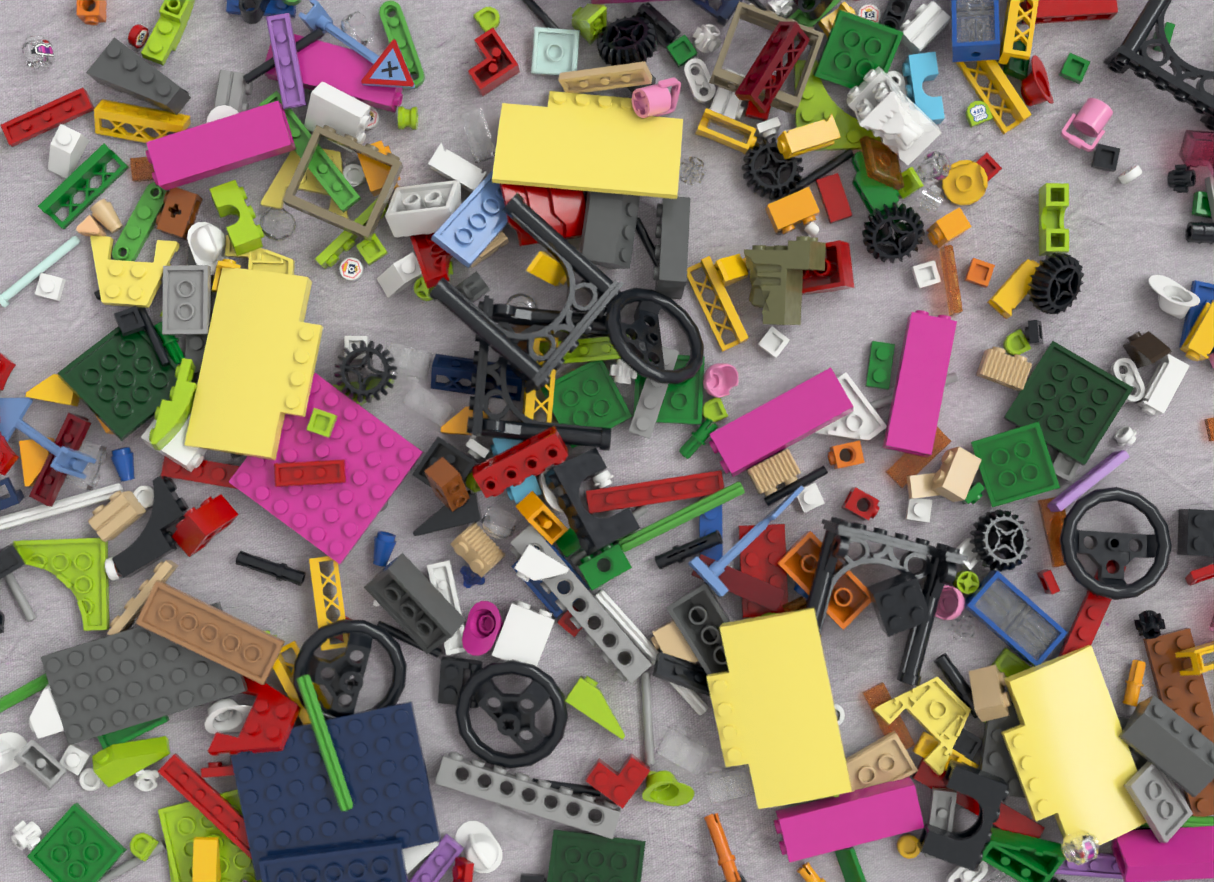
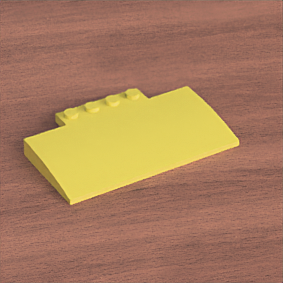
M550 91L548 107L502 103L492 183L677 199L683 119L655 116L641 118L633 109L632 98Z
M222 268L185 446L276 460L285 414L301 417L306 415L323 331L322 325L304 322L312 281L308 277L250 269Z
M808 608L722 623L720 631L729 671L708 674L707 682L725 767L749 764L758 809L852 792L815 609Z
M1085 646L1004 678L1021 725L1001 733L1033 819L1038 821L1054 814L1067 851L1073 856L1080 854L1081 850L1085 852L1082 847V836L1084 835L1091 839L1095 847L1147 823L1124 786L1138 771L1128 744L1119 738L1123 730L1092 646Z

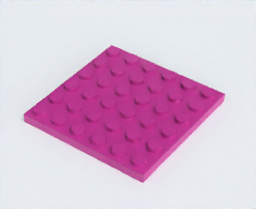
M314 372L305 417L285 414L276 460L247 456L229 483L337 563L342 564L424 452ZM314 408L338 416L330 438L307 430ZM345 460L346 483L275 487L274 464Z

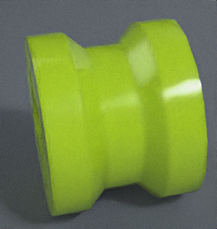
M404 106L398 107L399 129H404L405 127H410L412 130L418 129L417 107H412L411 109H406Z
M418 278L414 283L415 294L423 301L433 300L428 294L434 287L428 289L424 278Z
M960 571L956 574L953 586L959 589L961 593L971 594L978 589L979 579L971 571Z

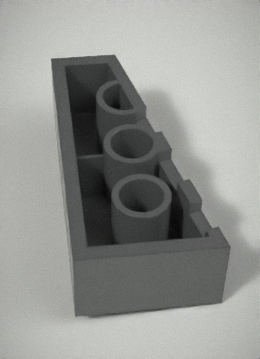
M677 197V199L663 198L662 203L657 204L656 217H660V224H656L655 231L658 245H655L654 259H657V266H654L653 280H655V291L671 299H681L687 283L691 199L689 197Z

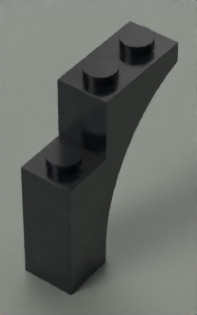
M159 476L152 480L154 504L145 529L133 544L112 558L123 578L135 575L177 549L175 546L176 541L172 538L173 534L170 531L167 532L166 529L184 519V514L189 507L182 497H178L175 492L177 489L176 484L171 478Z

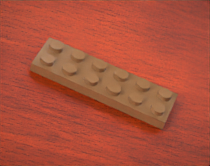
M159 580L155 581L136 621V624L262 685L266 683L285 643L284 640Z

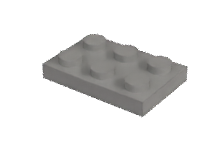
M163 266L162 334L208 335L211 306V266Z
M1149 761L1124 785L1160 843H1167L1193 814L1175 783Z

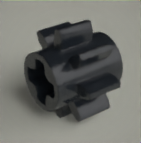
M1187 164L1175 165V170L1168 173V186L1173 188V191H1177V193H1187L1189 191L1188 187L1195 186V170L1190 169V166H1187Z
M1152 610L1143 611L1139 614V620H1134L1135 629L1138 630L1139 636L1143 635L1147 639L1157 638L1161 635L1160 629H1166L1161 614H1157Z

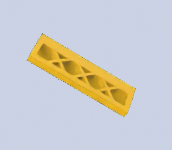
M1007 0L1000 45V58L998 59L999 64L1007 65L1010 57L1029 60L1039 0H1027L1032 6V9L1024 12L1019 6V3L1024 0ZM1024 20L1029 26V29L1023 33L1016 26V23ZM1021 40L1026 46L1025 51L1013 50V43Z
M996 60L976 61L975 69L967 68L964 62H956L979 99L988 105L993 120L1003 135L1026 121L1032 115ZM978 75L987 77L989 80L988 88L978 85L976 82ZM990 93L999 95L1001 98L1000 107L991 105L989 102ZM1002 112L1010 113L1015 122L1006 127L1001 120Z
M104 99L94 108L95 134L143 143L167 136L169 131L177 133L186 130L191 124V116L179 113L176 115L168 111ZM102 119L109 120L114 127L112 129L103 128ZM124 123L131 124L137 131L134 133L127 132L122 125ZM147 127L153 128L159 135L151 137L144 129Z
M710 256L701 259L700 263L687 268V279L721 351L724 352L747 341L749 337ZM701 267L706 275L703 284L694 281L691 272ZM707 279H708V281H709V283H710L711 286L705 285L706 282H707ZM696 285L702 287L700 292ZM704 288L714 292L715 299L713 304L703 300L702 293ZM717 300L721 307L715 305ZM706 306L712 307L710 313ZM714 308L723 311L725 315L723 324L713 321L711 315ZM726 321H728L730 327L725 326ZM716 326L721 327L720 332H718ZM723 329L732 331L736 340L724 345L721 338Z
M554 337V338H555V341H556V348H557V346H558V337ZM544 338L535 339L533 350L535 354L543 356L539 351L540 341L547 340ZM555 369L550 372L549 387L547 384L544 386L549 392L548 398L542 403L535 396V390L528 394L524 391L522 414L533 420L534 413L539 408H542L547 414L546 422L551 423ZM535 401H536V402L538 403V406L534 409V405H535ZM546 402H548L547 409L543 406Z
M329 556L309 559L318 629L328 625L327 622L333 623L326 616V611L331 604L340 610V617L336 621L345 619L338 563L333 560L334 570L329 577L320 572L319 562L333 560ZM334 573L336 583L331 580V577L334 575ZM321 576L326 579V581L324 582L323 585H322ZM328 581L337 588V594L332 600L323 594V588ZM337 596H338L339 606L334 603V600L337 598ZM324 599L329 602V604L327 605L326 608H325ZM343 634V643L330 644V639H328L321 645V651L346 647L348 634Z
M292 641L282 647L273 669L289 699L301 708L298 716L304 725L311 722L307 710L300 704L293 685L294 664L286 662L281 654L293 648L297 657L300 648L296 641ZM312 682L314 690L318 695V702L320 703L321 700L324 708L329 709L330 704L319 684Z

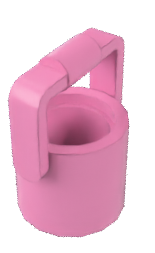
M673 77L661 80L658 84L634 90L632 106L635 113L641 118L674 112L680 94L681 82ZM672 86L671 92H669L667 87Z
M1088 98L1078 114L1073 113L1062 129L1061 136L1078 149L1082 148L1087 152H1092L1105 133L1103 128L1113 115L1112 109L1103 101L1096 98ZM1071 123L1081 133L1096 138L1091 146L1075 135L1066 132Z

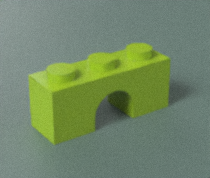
M232 180L210 188V194L220 218L227 215L239 217L235 224L226 227L236 255L239 256L263 247L261 238H264V233L260 224L255 225L253 221L256 216L252 206H247L245 200L248 198L243 186L238 187L236 180Z
M1046 183L1039 188V256L1069 252V229L1064 227V214L1069 206V183Z

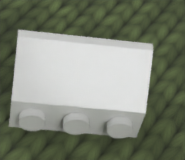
M459 180L397 187L385 214L394 237L435 233L462 204Z

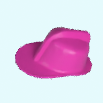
M480 601L469 612L462 643L466 652L473 656L487 653L502 630L503 621L498 608L493 603Z

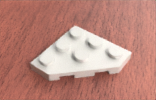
M845 372L837 379L853 404L854 411L815 433L869 441L887 426Z

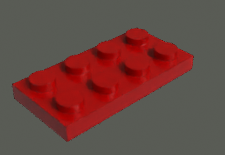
M785 524L768 525L740 553L741 572L785 591L777 612L741 597L743 618L760 617L766 613L779 614L789 612L787 573L777 564L786 553ZM755 525L738 526L739 540Z

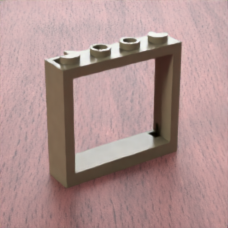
M739 1L709 83L736 92L745 78L722 69L739 19L770 31H774L779 21L797 22L796 20L791 18L785 19L777 16L773 11H764L756 8L752 3L748 5ZM801 24L798 25L810 39L807 45H810L811 48L795 93L790 95L779 90L770 104L772 107L793 115L799 107L825 34L814 30L812 26L806 27ZM796 35L795 38H794V40H797V41L800 42L801 40H800V39L798 38V36ZM765 89L758 96L761 102L765 99Z
M316 125L282 201L291 208L371 241L403 169L402 162L394 154L387 153V155L378 152L379 149L371 144L366 143L364 146L357 143L358 140L350 135L345 134L344 137L338 135L332 127L324 125L322 128ZM321 137L391 167L366 226L295 196Z

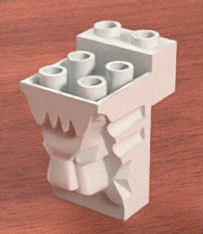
M878 66L875 70L871 69L864 76V81L858 87L854 86L849 91L846 101L848 106L855 112L859 125L867 130L871 129L875 137L879 136L883 144L887 145L905 164L909 165L941 134V131L900 90L898 84Z

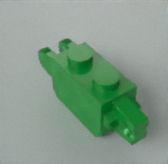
M859 151L855 153L851 162L856 171L852 184L868 212L875 216V208L881 211L884 204L888 208H891L893 202L897 204L900 201L898 198L899 192L887 180L888 174L882 165L879 166L877 161L872 164L869 157L866 156L867 154Z

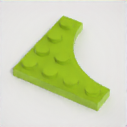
M798 60L794 65V92L806 60ZM815 60L799 107L795 112V128L826 120L832 114L841 138L834 140V145L814 151H841L848 149L886 150L887 145L882 143L879 136L875 137L871 129L867 130L861 127L856 118L844 112L830 98L822 84L821 78L814 76V71L818 64L817 60Z
M101 538L13 541L18 547L17 551L25 561V565H31L51 572L68 589H71L78 601L77 604L81 612L84 631L109 630V577L105 570V560L108 559V541L104 542Z

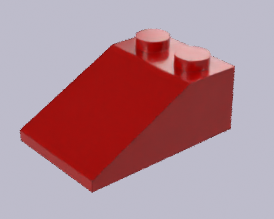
M838 240L826 243L825 271L803 270L802 295L854 288L850 245L848 242Z

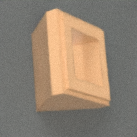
M91 215L76 228V231L83 236H106L104 229Z

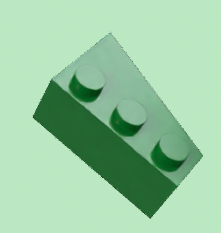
M991 827L990 841L988 844L985 843L982 849V860L1019 882H1049L1066 859L1064 844Z

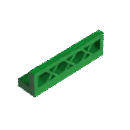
M103 143L38 207L64 230L113 184L129 166L110 147ZM114 158L121 166L115 172H107V164ZM94 176H102V184L98 188H90V180ZM77 192H86L85 201L82 204H74V195ZM62 207H69V216L62 222L55 213Z

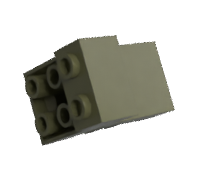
M796 236V241H788V246L752 245V249H744L747 269H750L749 279L752 284L749 302L753 306L763 308V324L801 325L803 270L825 271L826 243L818 242V238Z

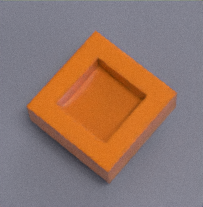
M972 258L965 281L985 288L988 287L995 265Z

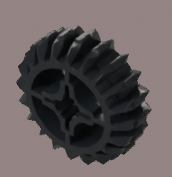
M634 15L631 18L624 16L623 19L619 20L616 18L615 22H608V27L602 28V32L598 33L597 39L599 56L605 61L606 65L610 64L611 66L647 62V58L653 57V52L657 51L658 36L653 24L649 20H644L642 16L636 19Z
M775 137L771 139V144L768 143L766 138L762 141L763 146L756 142L754 145L755 150L749 148L748 154L750 156H744L743 159L748 164L742 165V170L749 171L743 174V179H751L747 182V187L755 185L752 192L755 194L758 190H761L760 197L764 198L766 193H769V199L774 198V193L779 198H782L783 191L789 195L791 193L790 187L796 189L798 184L795 181H801L802 176L798 173L803 172L804 168L797 166L802 163V158L777 159L772 152L779 153L782 156L783 154L778 150ZM765 154V165L755 170V160L760 155ZM770 164H772L773 168L777 167L775 173H773L772 169L768 170ZM790 167V177L781 184L780 172ZM758 176L769 178L774 185L764 183Z
M893 202L891 208L884 204L881 211L875 208L876 215L869 214L868 219L870 222H864L865 230H862L863 243L867 246L868 253H872L875 259L880 257L884 263L889 258L892 264L896 258L903 262V256L905 255L911 258L910 252H918L917 244H922L923 240L921 237L925 236V232L922 229L924 223L920 220V215L917 212L914 213L915 211L911 206L907 208L903 203L898 207ZM897 219H898V220H904V221H906V223H904L903 221H902V222H895V221H893V220H897ZM891 227H893V229H894V231H895V234H894L895 239H894L893 236H892V229H891ZM884 244H892L893 246H884Z
M1066 253L1047 255L1045 260H1040V266L1035 267L1034 275H1030L1032 281L1028 284L1031 287L1028 291V294L1031 296L1029 301L1033 303L1036 309L1046 314L1065 312L1067 307H1072V301L1077 300L1076 296L1078 292H1081L1080 286L1084 283L1081 280L1084 276V273L1081 272L1083 266L1079 265V261Z
M360 341V348L355 343H352L353 351L344 348L343 350L347 356L339 355L338 359L343 361V363L335 364V368L341 369V372L334 373V376L337 378L342 377L336 383L337 386L346 385L341 392L346 394L351 391L349 398L353 400L357 395V401L362 403L364 396L366 401L371 403L372 395L379 401L380 391L387 396L388 392L384 388L386 386L389 388L394 387L389 382V379H397L396 375L390 374V372L397 370L396 366L389 365L395 361L394 357L386 359L390 351L386 349L381 353L383 349L381 344H378L374 349L375 344L373 341L368 343V347H366L365 341ZM361 354H366L360 364L350 365L354 358ZM373 354L381 359L384 372L374 369ZM365 366H367L369 370L376 374L370 373V375L364 377V375L357 370H362V368L365 369ZM348 372L358 375L359 389H356L351 384ZM382 378L376 387L366 390L372 379Z
M998 509L994 512L989 511L985 513V515L978 518L979 522L973 524L976 530L970 532L974 539L970 540L969 543L975 544V548L971 552L978 553L975 560H983L982 566L989 567L992 571L1005 572L1023 564L1022 559L1028 557L1025 551L1031 549L1027 545L1031 538L1026 537L1029 529H1023L1025 522L1018 521L1019 515H1011V511ZM995 523H1000L1007 528V530L1003 531L1001 527H997ZM998 551L1000 554H1003L1005 558H999L993 552Z

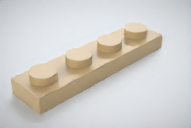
M644 61L563 72L559 75V82L565 92L585 93L651 84L652 75Z
M172 560L161 561L153 570L154 576L142 583L138 589L141 592L136 598L132 597L124 606L126 610L121 617L119 615L116 616L110 623L111 629L108 631V635L125 631L131 626L141 613L155 581L159 580L165 583L178 567Z

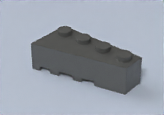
M115 37L86 72L99 84L109 86L121 93L129 94L136 99L146 101L176 115L191 98L180 86Z

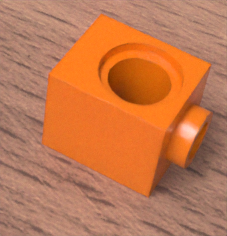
M77 0V16L87 25H98L99 22H106V0ZM96 4L92 11H88L90 5Z
M860 440L830 447L831 452H828L829 463L834 465V469L865 463ZM842 449H846L850 453V459L847 462L840 459L839 454Z

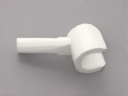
M811 222L804 231L809 237H815L819 232V227L814 222Z

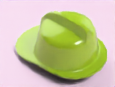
M650 771L646 776V789L642 793V798L645 801L666 806H681L689 803L694 797V790L686 784L679 783L670 771Z

